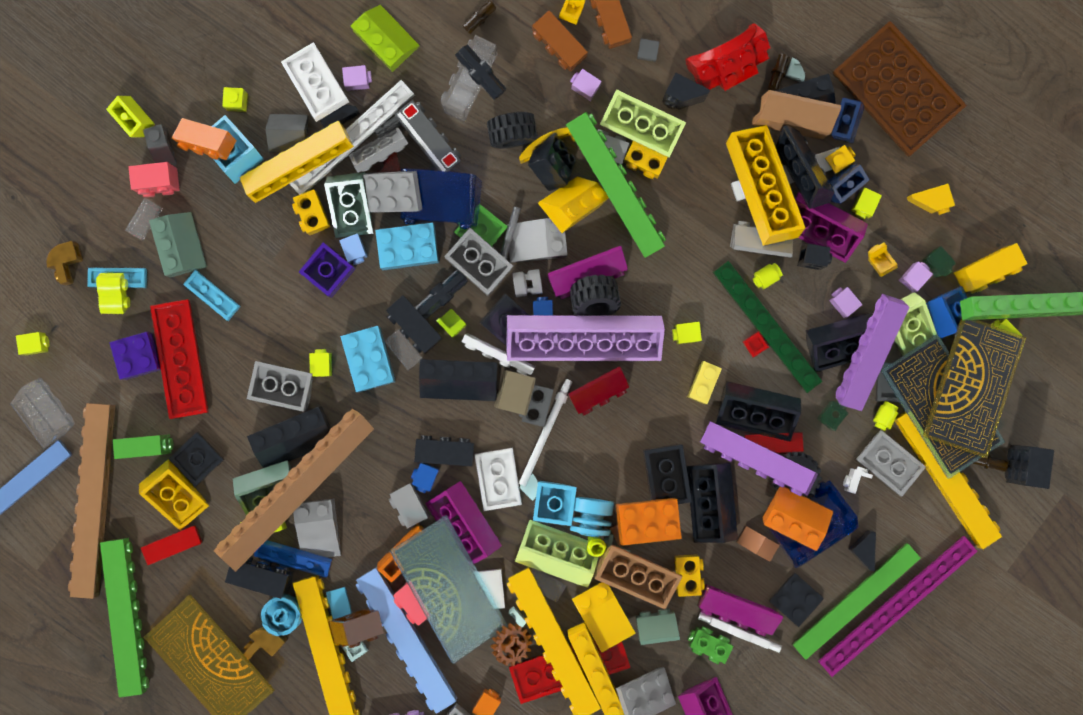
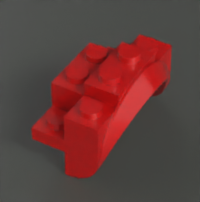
M753 23L748 26L746 31L730 41L709 51L686 58L687 69L694 75L696 83L709 90L719 85L726 91L758 74L756 65L769 59L767 50L770 49L766 32Z

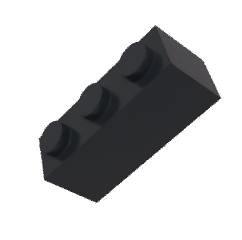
M404 295L386 310L389 313L386 317L394 325L398 323L402 328L399 331L406 339L410 337L415 342L412 345L419 353L422 351L425 354L428 353L443 339Z
M421 435V439H416L414 462L473 466L475 443H472L471 439L459 438V441H451L452 437H440V440H432V436Z

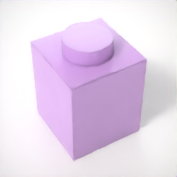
M365 65L342 68L344 87L347 91L369 89L372 75Z
M583 69L580 73L576 72L570 81L573 83L571 89L589 101L592 100L601 86L599 79Z
M918 261L911 265L899 281L913 293L919 291L933 274L925 263Z
M839 287L831 294L833 298L829 300L843 318L851 315L862 305L848 287L843 289Z

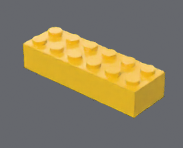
M768 126L732 132L726 145L762 245L799 238L805 230V225Z

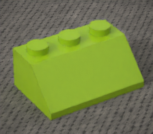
M381 5L364 12L350 25L353 32L392 72L420 47Z

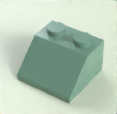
M666 608L659 609V613H651V611L639 612V615L635 617L640 644L680 640L674 611Z

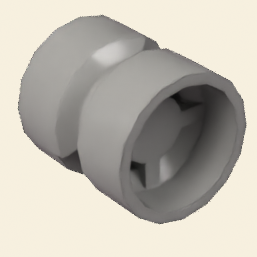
M539 269L530 270L527 274L524 272L512 273L516 297L527 296L528 293H531V295L543 294ZM526 280H532L533 286L527 287Z

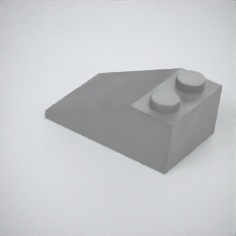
M550 218L517 223L509 249L510 263L567 258L565 232L561 233Z
M334 498L303 502L293 512L300 550L326 558L341 556Z

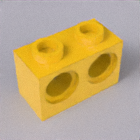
M633 141L623 163L633 171L638 169L644 172L643 175L650 179L654 177L658 179L668 157ZM638 152L641 154L642 159L635 161L632 159L631 154ZM649 161H657L659 167L657 169L650 168Z
M313 189L293 197L295 203L292 204L295 214L300 215L302 221H299V225L303 232L306 231L308 235H312L331 227L316 190ZM305 200L311 201V206L308 209H303L302 207ZM316 217L318 224L310 227V219Z
M697 554L674 556L675 572L682 575V579L676 588L678 597L702 595L701 590H705L704 578H701L700 571H703V559H699ZM687 561L694 562L692 570H685L684 565ZM689 580L695 581V587L691 590L685 587Z

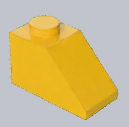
M949 184L918 192L907 197L909 202L931 214L938 212L941 215L950 212L949 208L955 206Z

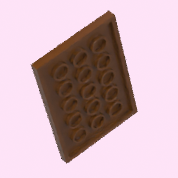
M891 21L832 72L854 98L862 102L864 109L908 157L967 106Z

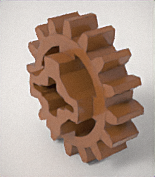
M509 623L508 628L503 625L501 632L496 631L498 636L497 638L492 637L495 644L491 645V648L494 650L492 654L496 657V660L500 663L502 662L505 666L508 664L514 666L515 661L522 663L521 658H527L525 653L531 652L528 645H531L532 641L529 640L531 634L527 632L528 630L517 623L515 626Z

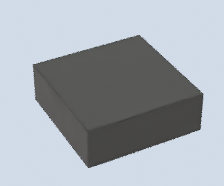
M641 39L637 59L656 62L659 42Z

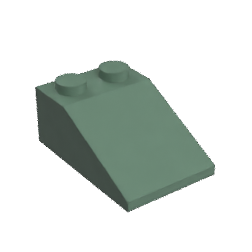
M365 172L328 176L325 181L335 238L373 233L372 216L368 208L363 178Z

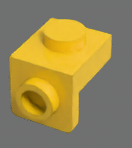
M565 0L559 18L577 25L586 0Z
M844 145L827 156L825 160L836 174L853 163L856 155L850 146L847 148Z
M885 242L873 246L868 251V261L880 277L898 268V264L887 251Z

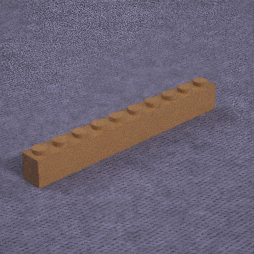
M86 403V407L83 410L85 426L82 427L81 431L83 437V445L80 447L82 462L78 468L80 484L77 485L76 489L79 497L78 503L75 505L77 520L73 526L75 541L72 543L71 548L74 555L73 561L70 563V572H72V578L68 584L70 597L94 599L99 596L102 569L100 542H104L115 405Z
M354 409L347 412L343 419L333 426L322 440L317 442L313 450L306 454L302 461L295 468H292L281 482L275 485L274 489L260 501V504L253 511H250L246 518L239 525L235 526L224 540L219 542L214 552L236 572L374 428Z

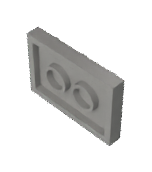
M396 127L381 138H377L349 154V157L357 172H364L369 170L374 163L386 160L391 153L403 150L408 142L399 127Z
M417 171L363 174L369 212H414L422 210Z
M882 430L878 431L855 459L901 497L926 468V466Z
M664 667L655 669L616 688L624 715H656L676 705Z

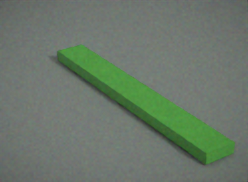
M906 543L792 645L805 660L808 659L920 560V556Z

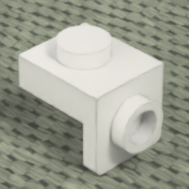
M857 466L856 470L850 469L849 476L846 475L843 486H845L844 491L856 494L861 476L872 479L873 475L868 474L869 470Z

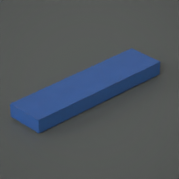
M266 540L254 552L255 557L325 578L329 575L332 563L330 558Z

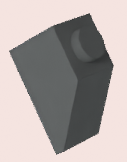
M162 124L143 129L146 143L154 162H168L176 166L177 161L168 129Z

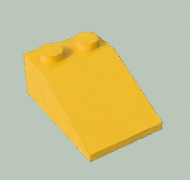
M170 460L165 461L139 483V494L179 530L183 529L209 507L207 501Z
M601 582L572 599L601 652L636 634L608 584Z

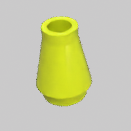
M588 536V553L594 557L603 555L606 550L605 542L600 537Z

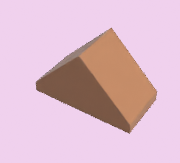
M745 526L737 540L738 544L769 562L779 547L777 543Z

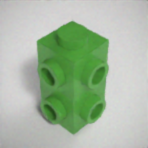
M696 626L695 630H691L687 640L692 648V652L700 656L704 653L709 656L708 659L716 664L720 662L726 663L734 647L730 643L729 638L721 634L717 637L712 634L713 631L705 626H702V628Z

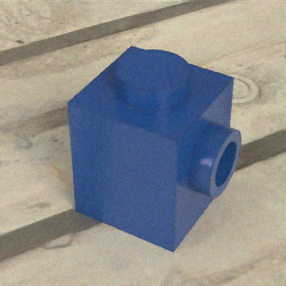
M420 463L419 468H415L412 473V485L416 486L415 489L420 492H430L440 469L426 463Z

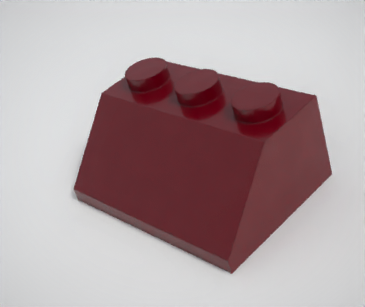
M619 366L568 393V396L577 413H582L584 416L594 411L593 406L599 404L601 407L611 402L610 397L616 395L618 398L626 394V389L629 388V385Z

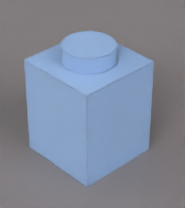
M359 234L339 240L348 263L357 265L364 262V258L368 257Z

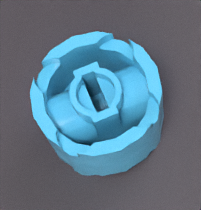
M289 594L282 599L273 597L264 605L261 611L263 627L268 633L275 636L290 634L302 621L298 601Z

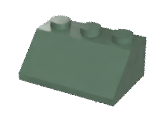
M192 212L170 214L149 220L165 276L171 278L207 267Z
M288 460L233 478L234 496L246 515L253 511L260 504V501L274 489L275 485L288 475V472L292 469Z

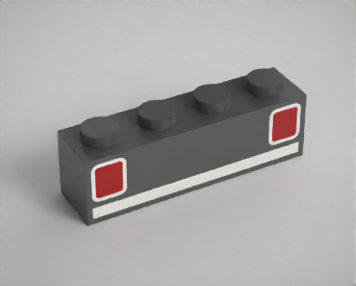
M412 100L394 115L440 174L445 176L461 163L459 159L461 155L455 147L453 149L450 148L447 144L449 140L443 132L441 134L438 133L435 129L437 124L431 117L427 119L423 114L425 109L419 102L415 104Z

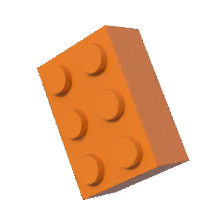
M669 498L616 504L620 544L631 545L682 539L677 499Z

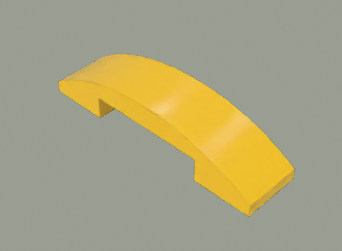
M567 127L551 131L536 139L522 152L519 157L520 164L529 161L532 152L553 133H557L560 139L571 136L573 142H575V139Z

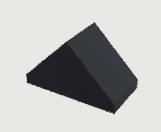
M867 530L848 549L868 570L875 571L876 532Z

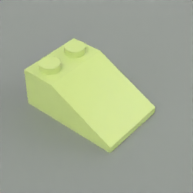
M915 292L900 299L909 306V310L894 341L904 359L935 339L940 343L926 302Z

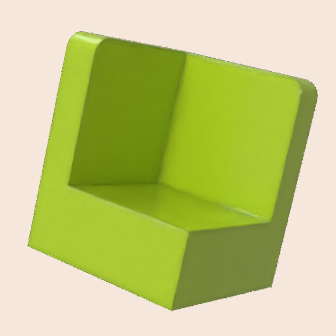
M452 309L436 320L452 338L467 326Z

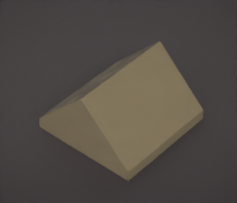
M503 370L494 407L527 415L536 378Z

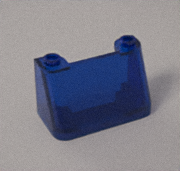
M401 169V172L417 171L422 210L400 212V219L404 221V224L415 225V222L419 220L456 223L460 225L461 229L467 230L471 227H477L482 181L476 175L458 172Z
M830 480L826 483L821 482L819 489L816 488L815 496L810 498L833 510L826 536L817 551L769 528L795 568L804 565L854 532L859 526L857 515Z

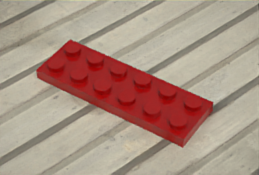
M186 299L150 306L169 419L209 413L190 300Z
M592 638L609 675L631 668L623 642L601 652L596 641ZM570 645V647H571V649H572V651H573V653H574V655H575V657H576V659H577V661H578V663H579V665H580V667H581V669H582L584 675L586 676V674H585V672H584V670H583V668H582V665H581V663H580V661H579V659H578V657H577V655H576V653H575V650H574L573 646ZM543 655L522 661V663H516L514 666H509L520 704L561 691L560 688L563 687L560 680H555L551 672L554 668L551 662L547 664Z

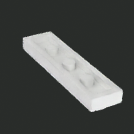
M468 333L464 335L462 342L466 343V348L473 351L478 349L483 352V356L489 359L494 357L500 360L499 363L508 368L511 365L517 368L516 371L522 375H531L536 367L526 361H507V352Z

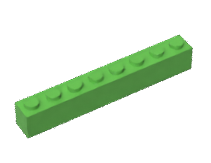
M585 112L567 123L566 126L643 256L646 258L665 247L664 241L666 238L661 230L657 232L654 227L657 224L651 214L647 215L644 210L647 206L641 197L637 198L634 193L637 189L633 182H628L624 176L627 172L622 164H617L615 160L617 155L613 148L608 149L605 144L607 138L602 130L598 132L595 127L597 124L596 119L592 113L588 115Z
M1083 292L973 296L960 301L962 320L1083 315Z
M129 538L100 542L118 695L119 697L141 695L147 691L149 679L145 675L147 661L143 657L144 639L141 638L140 634L142 621L138 618L140 604L139 600H136L137 582L133 577L135 572V564L131 560L133 546L129 542Z

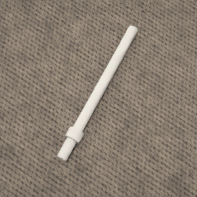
M565 379L560 392H557L556 402L519 481V484L524 487L527 485L563 403H566L567 394L572 385V381Z

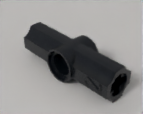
M468 44L455 54L457 60L468 70V74L477 85H481L493 100L499 98L506 91V87L493 74L492 68L485 60H481Z
M457 269L445 281L438 283L429 292V295L415 307L416 310L427 320L440 307L445 306L454 297V294L469 281Z

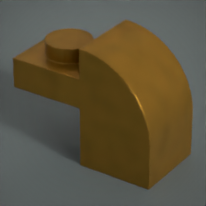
M69 241L59 244L48 254L47 268L56 269L54 272L55 278L62 285L74 284L69 265L83 261L78 243Z
M261 627L249 635L252 640L243 648L246 652L242 657L248 661L260 647L270 656H273L288 638L284 635H272L264 627Z

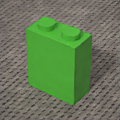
M170 434L113 439L114 459L171 454L174 446L173 439L170 438Z

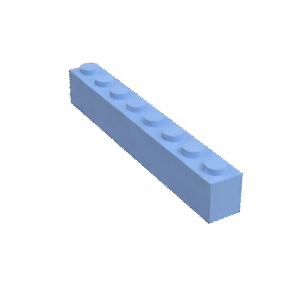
M376 567L356 580L358 591L361 594H365L368 599L366 604L370 610L379 611L382 627L384 626L387 631L386 637L391 644H395L398 649L396 650L397 656L407 664L406 670L410 677L414 676L416 679L418 691L421 694H425L427 698L426 704L431 711L434 709L437 714L455 703L457 696L415 626L406 617V611L404 608L400 609L393 600L395 598L393 595L395 593L385 576Z

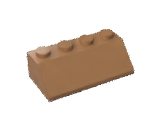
M614 545L607 548L603 555H601L594 572L596 580L663 609H666L682 579L681 574Z

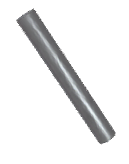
M515 206L512 210L500 253L505 259L508 256L521 208Z

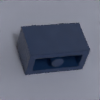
M842 98L841 110L831 134L835 140L854 143L864 111L862 102Z
M851 163L828 180L833 185L835 192L830 202L841 204L870 180L860 164Z

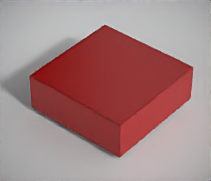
M759 331L742 342L752 358L769 348Z

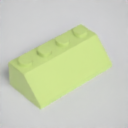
M617 89L600 123L601 126L669 158L686 122Z
M529 520L515 562L588 588L595 572L598 557L588 553V540Z

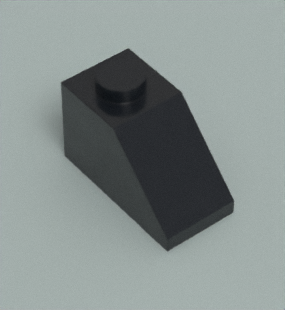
M345 104L320 119V122L324 128L337 121L343 125L358 116L360 112L356 106Z

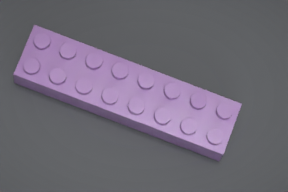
M507 315V361H661L665 330L662 316Z

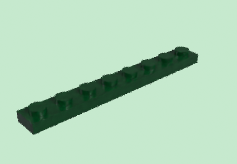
M727 261L714 271V276L757 331L760 332L764 340L802 389L808 393L823 382L732 264Z

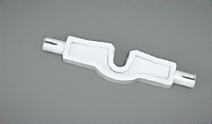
M702 612L699 614L698 620L709 623L711 626L778 653L782 648V645L748 630H742L736 625Z

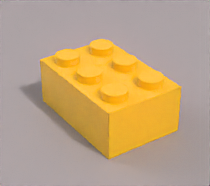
M1015 243L954 272L964 291H970L973 294L988 288V285L996 284L1006 279L1005 277L1021 272L1023 270L1022 266L1028 263L1018 244Z

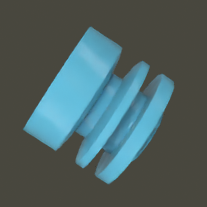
M575 497L574 511L580 512L581 515L573 517L572 521L579 522V525L572 524L570 530L591 537L610 536L611 530L602 528V526H611L612 523L603 520L604 516L613 515L614 502Z

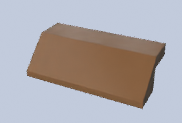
M769 90L761 97V109L753 117L752 125L759 127L767 125L769 129L782 131L783 126L787 125L799 130L803 136L823 140L831 134L841 110V105Z

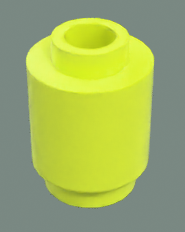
M776 263L768 264L754 273L753 281L758 288L766 289L779 281L783 274Z
M884 401L873 419V422L876 423L875 427L883 431L886 428L891 429L898 415V407Z

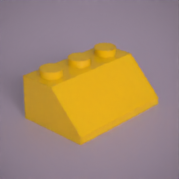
M577 176L569 181L567 186L557 189L539 201L538 204L559 231L563 233L598 209L609 197L598 182Z

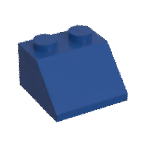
M962 286L926 302L939 339L957 333L964 327L966 320H962L960 301L967 299V296Z

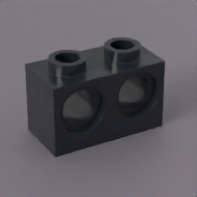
M807 243L800 248L797 266L815 270L826 268L832 261L831 248Z

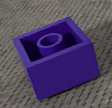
M322 243L299 273L328 297L332 298L356 268L325 243Z
M144 332L109 342L120 380H128L161 370L153 333Z

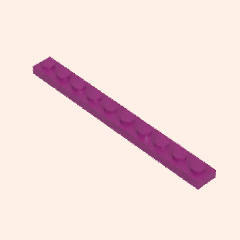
M962 536L818 660V662L833 677L978 551L965 536Z

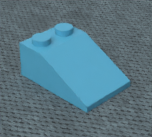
M224 115L212 127L228 131L237 141L227 160L221 158L213 160L236 184L240 180L239 177L254 169L264 159L228 117Z

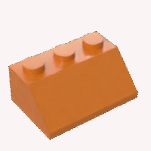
M784 486L779 487L762 518L765 526L817 551L826 536L833 510L803 495L799 496Z

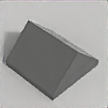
M270 114L266 126L269 152L281 153L295 146L298 142L307 139L308 115Z

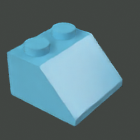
M539 481L533 521L572 526L577 487Z

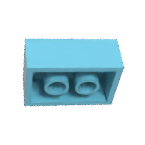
M433 222L375 230L379 263L382 270L439 263Z
M379 326L340 336L356 392L396 382Z

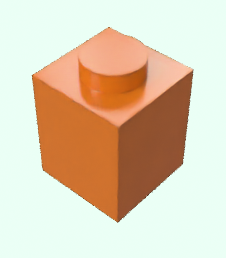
M484 689L473 707L472 713L476 715H493L501 703L500 694L493 689H489V691Z

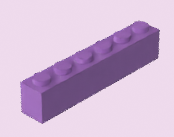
M882 294L881 298L877 300L875 311L867 322V329L860 337L858 349L853 353L851 364L844 373V380L841 386L837 388L835 398L841 405L859 411L863 410L909 310V306L903 300Z
M711 421L700 441L705 445L704 449L712 453L716 450L722 453V458L730 462L734 459L739 462L738 466L749 470L751 467L757 470L756 475L764 479L769 476L774 479V484L780 487L787 485L792 488L791 492L802 496V494L808 496L818 476L816 472Z

